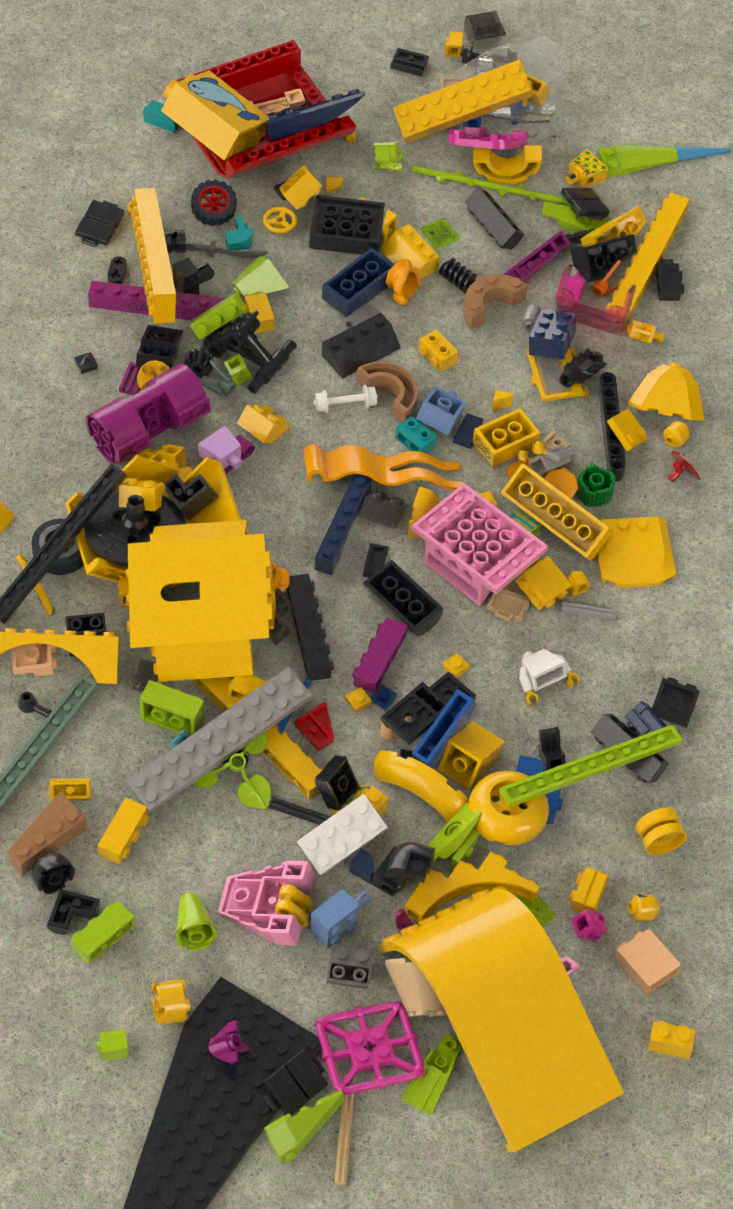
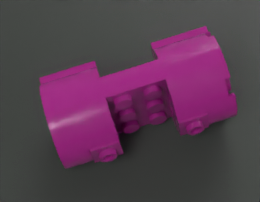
M179 363L146 383V388L141 392L130 396L126 400L119 397L87 415L85 419L86 427L90 437L93 436L98 445L96 446L97 450L110 463H122L150 447V439L169 428H183L211 412L210 398L206 396L205 390L194 372L188 366Z

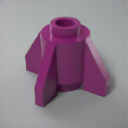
M238 1021L229 1022L216 1036L210 1039L209 1043L210 1053L214 1057L230 1064L238 1062V1052L249 1050V1046L242 1043L239 1034L236 1033L238 1032Z

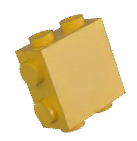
M549 556L543 560L538 558L531 564L533 567L525 569L516 580L520 589L524 591L538 610L544 607L550 608L556 603L555 599L557 598L559 600L563 599L568 594L567 590L572 586Z

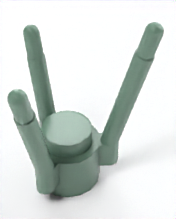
M210 360V364L221 376L217 382L219 387L217 388L199 379L200 383L220 395L223 393L229 395L235 390L236 383Z

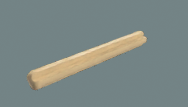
M343 1094L344 1102L341 1106L335 1184L338 1186H345L347 1182L354 1094Z

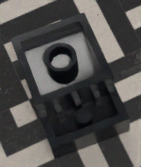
M148 325L141 338L140 348L137 351L136 366L142 367L145 363L156 360L172 368L177 358L183 330Z

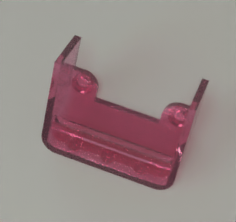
M569 264L562 273L556 295L557 313L561 311L576 313L577 323L611 334L621 333L625 328L636 285H633L628 290L623 307L614 305L607 312L574 301L573 293L566 289L573 266Z

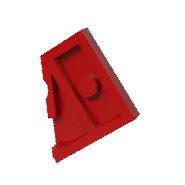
M326 702L321 703L294 721V725L317 751L334 742Z

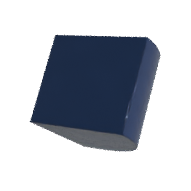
M361 848L350 862V873L371 884L374 873V861L371 855Z

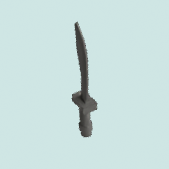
M211 241L210 245L196 244L195 242L186 243V250L209 252V257H214L215 253L246 258H258L268 254L267 251L218 248L216 247L217 241Z

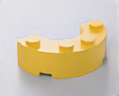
M524 145V149L519 155L509 158L496 155L491 148L473 147V164L479 175H484L488 181L493 183H521L528 180L530 175H535L541 167L542 145Z

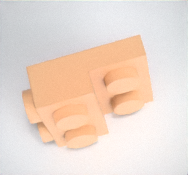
M34 643L12 648L14 675L34 673L35 677L54 675V669H58L57 658L53 657V653L57 652V647L49 644Z

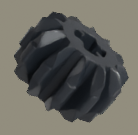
M195 348L194 351H189L184 357V365L188 366L196 376L201 378L209 376L210 372L214 369L210 364V360L214 362L213 356L209 352H204L203 349L198 351Z

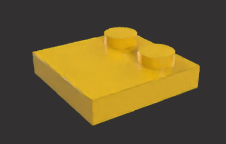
M629 408L607 421L627 452L649 439L645 430L639 425Z

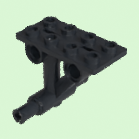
M257 310L252 313L249 311L242 317L238 316L232 322L229 321L213 331L214 334L212 336H208L202 342L204 345L200 348L203 351L207 350L215 358H220L229 349L261 366L256 372L254 380L247 386L248 390L253 394H256L264 384H268L271 381V378L289 360V355L297 347V344L289 339L282 348L276 349L270 355L254 333L260 327V321L257 319L259 312Z

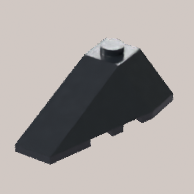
M634 234L570 248L573 266L587 282L603 279L618 260L623 262L637 251Z

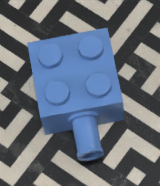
M434 386L423 401L416 419L442 434L449 435L460 419L467 402L458 398L457 393L454 391L446 392Z
M344 889L340 890L311 913L310 932L326 948L333 944H338L345 934H351L357 929L359 910L372 901L369 894L365 896L367 892L363 891L353 899Z

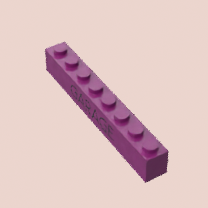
M91 280L88 292L89 307L149 315V306H147V295H145L144 287ZM176 292L175 319L192 321L226 298Z

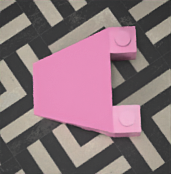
M308 861L282 862V865L273 868L267 866L261 871L253 872L251 870L228 876L218 908V914L276 945L297 946L301 926L294 915L275 913L276 903L280 900L278 897L279 891L282 886L292 884L301 892H311L316 874Z

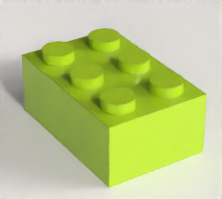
M149 680L139 698L140 719L179 734L183 729L190 736L197 732L204 723V700L198 696L183 693L179 689L167 687L160 682Z

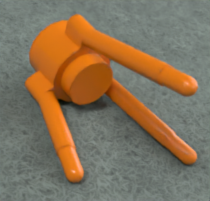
M620 260L616 262L604 279L594 281L591 285V290L599 297L603 295L607 297L609 293L618 288L619 283L609 289L607 280L621 263Z

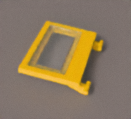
M574 347L568 349L564 359L529 355V350H527L526 354L533 373L530 379L533 386L537 385L542 402L572 397H590L587 387L583 390L581 384H575L567 388L562 386L559 381L566 363H571L572 356H577Z

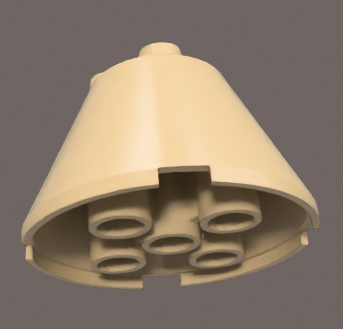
M410 959L385 960V966L409 1017L448 1016L433 988Z

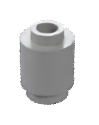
M529 305L525 309L522 327L527 331H532L541 312L539 306Z

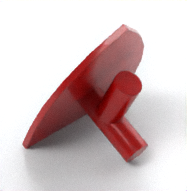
M672 451V457L676 460L673 463L675 470L668 478L674 482L687 469L698 480H701L696 470L685 457L677 451Z

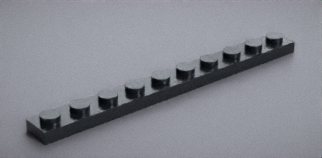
M113 463L108 466L0 597V621L3 624L6 623L127 476L124 471Z

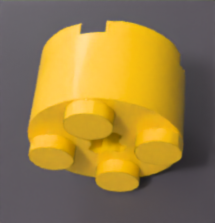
M177 979L152 984L151 994L156 993L154 1000H152L155 1020L159 1022V1026L185 1022L188 1019L187 1012H190L189 999H185L186 984L184 980Z

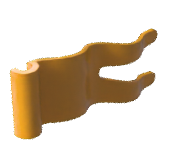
M315 444L308 445L303 450L307 482H312V476L315 474L321 475L322 482L334 481L350 474H362L389 486L402 485L414 480H426L444 489L456 490L463 484V482L446 480L424 468L413 467L400 471H391L413 462L428 463L446 471L460 469V463L441 461L425 452L408 451L396 456L383 457L361 446L346 445L323 453L322 448Z

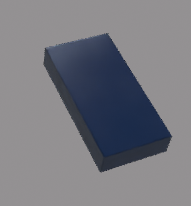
M466 413L453 438V443L470 449L473 444L474 429L481 426L484 419Z

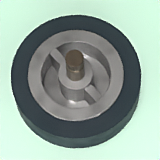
M65 519L49 520L35 530L31 541L33 557ZM76 538L48 570V573L56 575L69 574L77 571L84 565Z

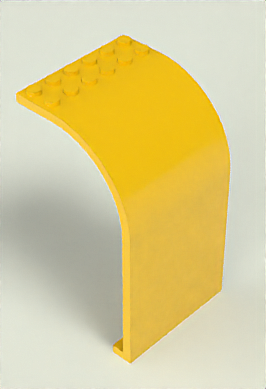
M487 888L472 894L467 899L454 903V907L451 906L436 912L437 917L433 915L418 921L419 926L415 924L400 930L401 935L399 933L392 934L382 939L383 944L379 945L378 948L381 954L390 951H398L404 954L427 979L444 1007L508 1142L504 1144L507 1151L517 1152L624 1094V1091L565 967L545 930L531 911L516 896L503 889L489 891Z

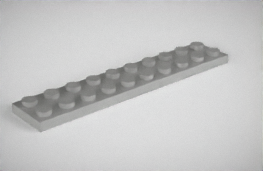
M287 667L127 780L126 783L140 802L147 806L148 812L152 813L313 698L312 694L292 670Z

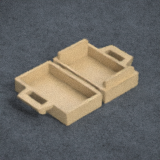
M517 576L497 594L492 593L486 609L495 612L494 616L507 621L514 619L522 622L531 600L516 583L520 576Z

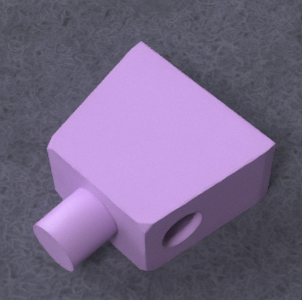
M223 426L198 443V455L203 459L209 457L221 461L223 469L229 465L234 469H238L243 463L240 459L241 445L226 426Z

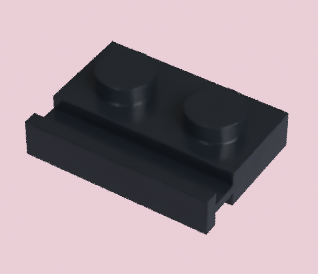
M397 48L390 68L422 77V73L429 61V56Z

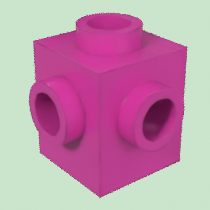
M586 909L571 919L578 938L596 941L608 931L605 925V918L599 912Z

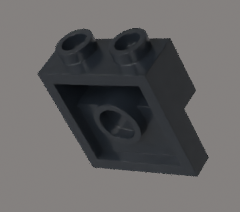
M671 677L667 679L662 678L652 709L661 720L687 728L700 690H697V687L692 684H680L678 680Z

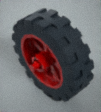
M214 179V181L206 180L204 183L201 182L198 184V187H195L191 196L193 215H196L195 218L198 221L201 220L203 224L206 225L207 223L210 226L229 222L230 218L234 217L237 208L236 192L232 190L230 185H226L224 181L220 182ZM224 198L226 202H220V200ZM202 199H205L206 201H208V202H206V203H202V204H201V200H202ZM219 206H224L225 208L221 210Z

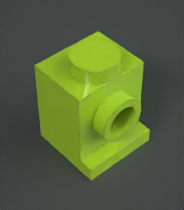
M240 354L223 362L236 386H240L253 378Z

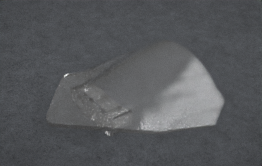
M548 35L505 44L483 53L443 79V86L446 88L520 59L525 73L548 84L550 94L540 107L528 101L527 106L522 107V100L517 104L508 105L479 117H491L529 124L550 123L555 113L559 95L564 48Z

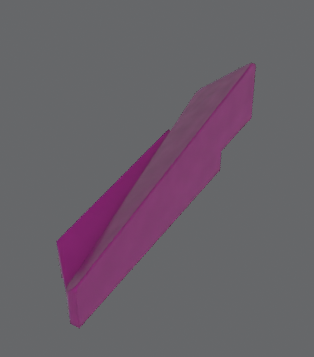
M561 230L503 275H509L524 281L561 253L560 250L570 246L571 243Z

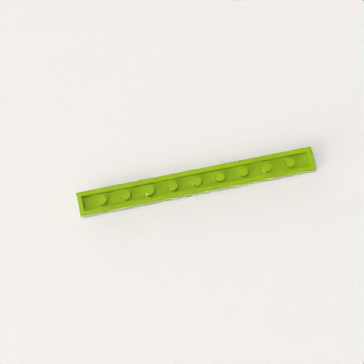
M670 725L500 787L499 793L508 808L675 747L680 745L683 739L675 727Z

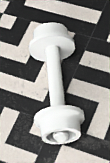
M363 385V394L327 398L326 390H322L320 393H315L313 404L317 412H325V414H328V405L364 401L365 408L369 409L370 406L377 405V397L379 395L376 393L375 387H367L366 385Z

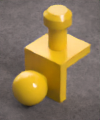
M633 320L626 327L628 337L651 343L652 339H655L656 342L661 343L665 338L664 333L655 332L656 326Z

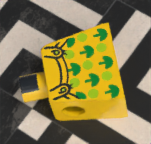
M587 149L570 162L568 175L565 177V180L569 185L577 182L582 188H586L606 180L608 167Z

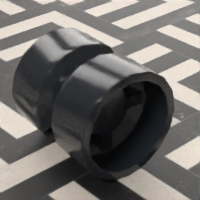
M174 230L173 233L164 231L168 254L172 251L185 253V230Z

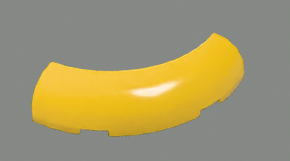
M380 750L374 760V774L379 782L395 784L416 794L437 810L447 822L469 802V799L460 790L455 791L447 784L448 780L444 776L411 757L404 759L398 757L396 752Z

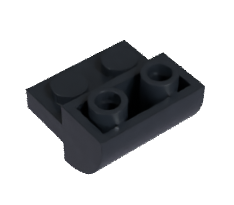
M104 612L65 616L67 631H76V635H84V631L96 632L97 636H104V632H106ZM69 652L70 657H76L75 655Z

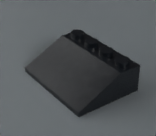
M316 195L309 248L354 254H364L370 248H373L379 253L385 203Z

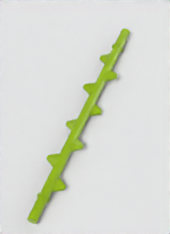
M413 166L412 169L414 173L436 177L438 183L447 179L465 183L469 187L475 185L497 190L500 196L512 193L529 197L531 200L540 199L558 203L559 205L570 206L563 196L559 197L553 193L545 194L526 190L522 183L512 187L488 180L484 181L465 177L460 170L451 174L419 166Z

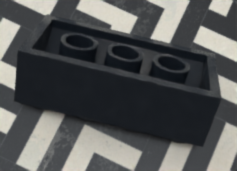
M380 312L322 342V357L343 379L356 372L358 367L375 362L399 350L401 346L392 324Z

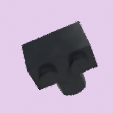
M189 258L173 264V282L177 292L198 295L199 285L212 279L215 275V271L208 263L195 267Z

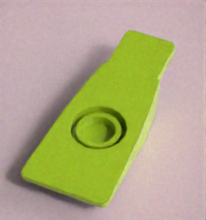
M548 201L543 203L542 215L558 220L557 224L568 231H589L609 222V217H605L603 220H590L586 216L578 218L572 211L571 206L558 205Z
M466 803L428 844V846L436 848L434 860L438 856L446 859L460 848L482 816L481 811L472 812L469 810L468 803Z
M445 1034L438 1048H434L423 1061L425 1074L422 1078L411 1081L402 1096V1101L429 1115L433 1113L451 1076L456 1058L463 1048L459 1039Z

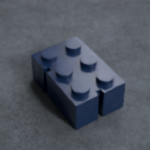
M541 309L529 335V355L564 359L576 333V313L569 311L557 313V311L552 309Z

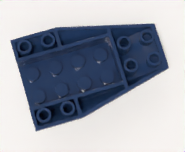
M353 89L348 91L347 95L336 94L331 96L332 99L297 109H291V107L282 109L280 114H275V112L266 114L269 117V120H266L268 138L272 141L322 125L346 112L365 93L364 91H359V89Z

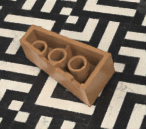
M60 791L8 850L10 863L22 876L33 869L34 864L41 856L57 852L86 831V817Z

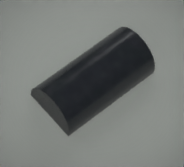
M390 560L363 582L364 587L402 623L407 625L416 636L424 635L432 629L443 614V607L393 560Z

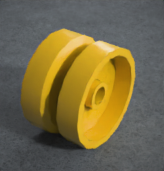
M667 807L654 810L640 818L636 823L635 828L639 837L643 840L642 844L648 855L658 856L674 851L687 840L688 835L683 825L680 824L681 820L674 808Z

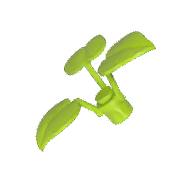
M266 731L244 746L240 754L232 755L228 763L218 769L215 767L192 784L202 788L211 787L218 781L217 772L230 767L234 772H241L246 781L238 788L240 802L249 808L267 809L271 799L268 781L263 776L257 774L249 780L244 770L246 765L244 755L246 752L251 755H257L265 750L268 742Z

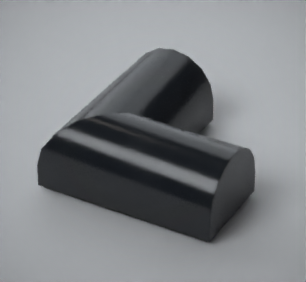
M60 889L47 923L48 929L53 933L65 935L73 915L87 919L97 917L100 899Z

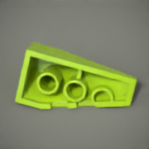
M341 1090L318 1100L315 1107H302L297 1115L291 1117L290 1114H287L264 1127L267 1141L280 1163L294 1160L298 1156L297 1154L304 1149L343 1104L344 1096Z

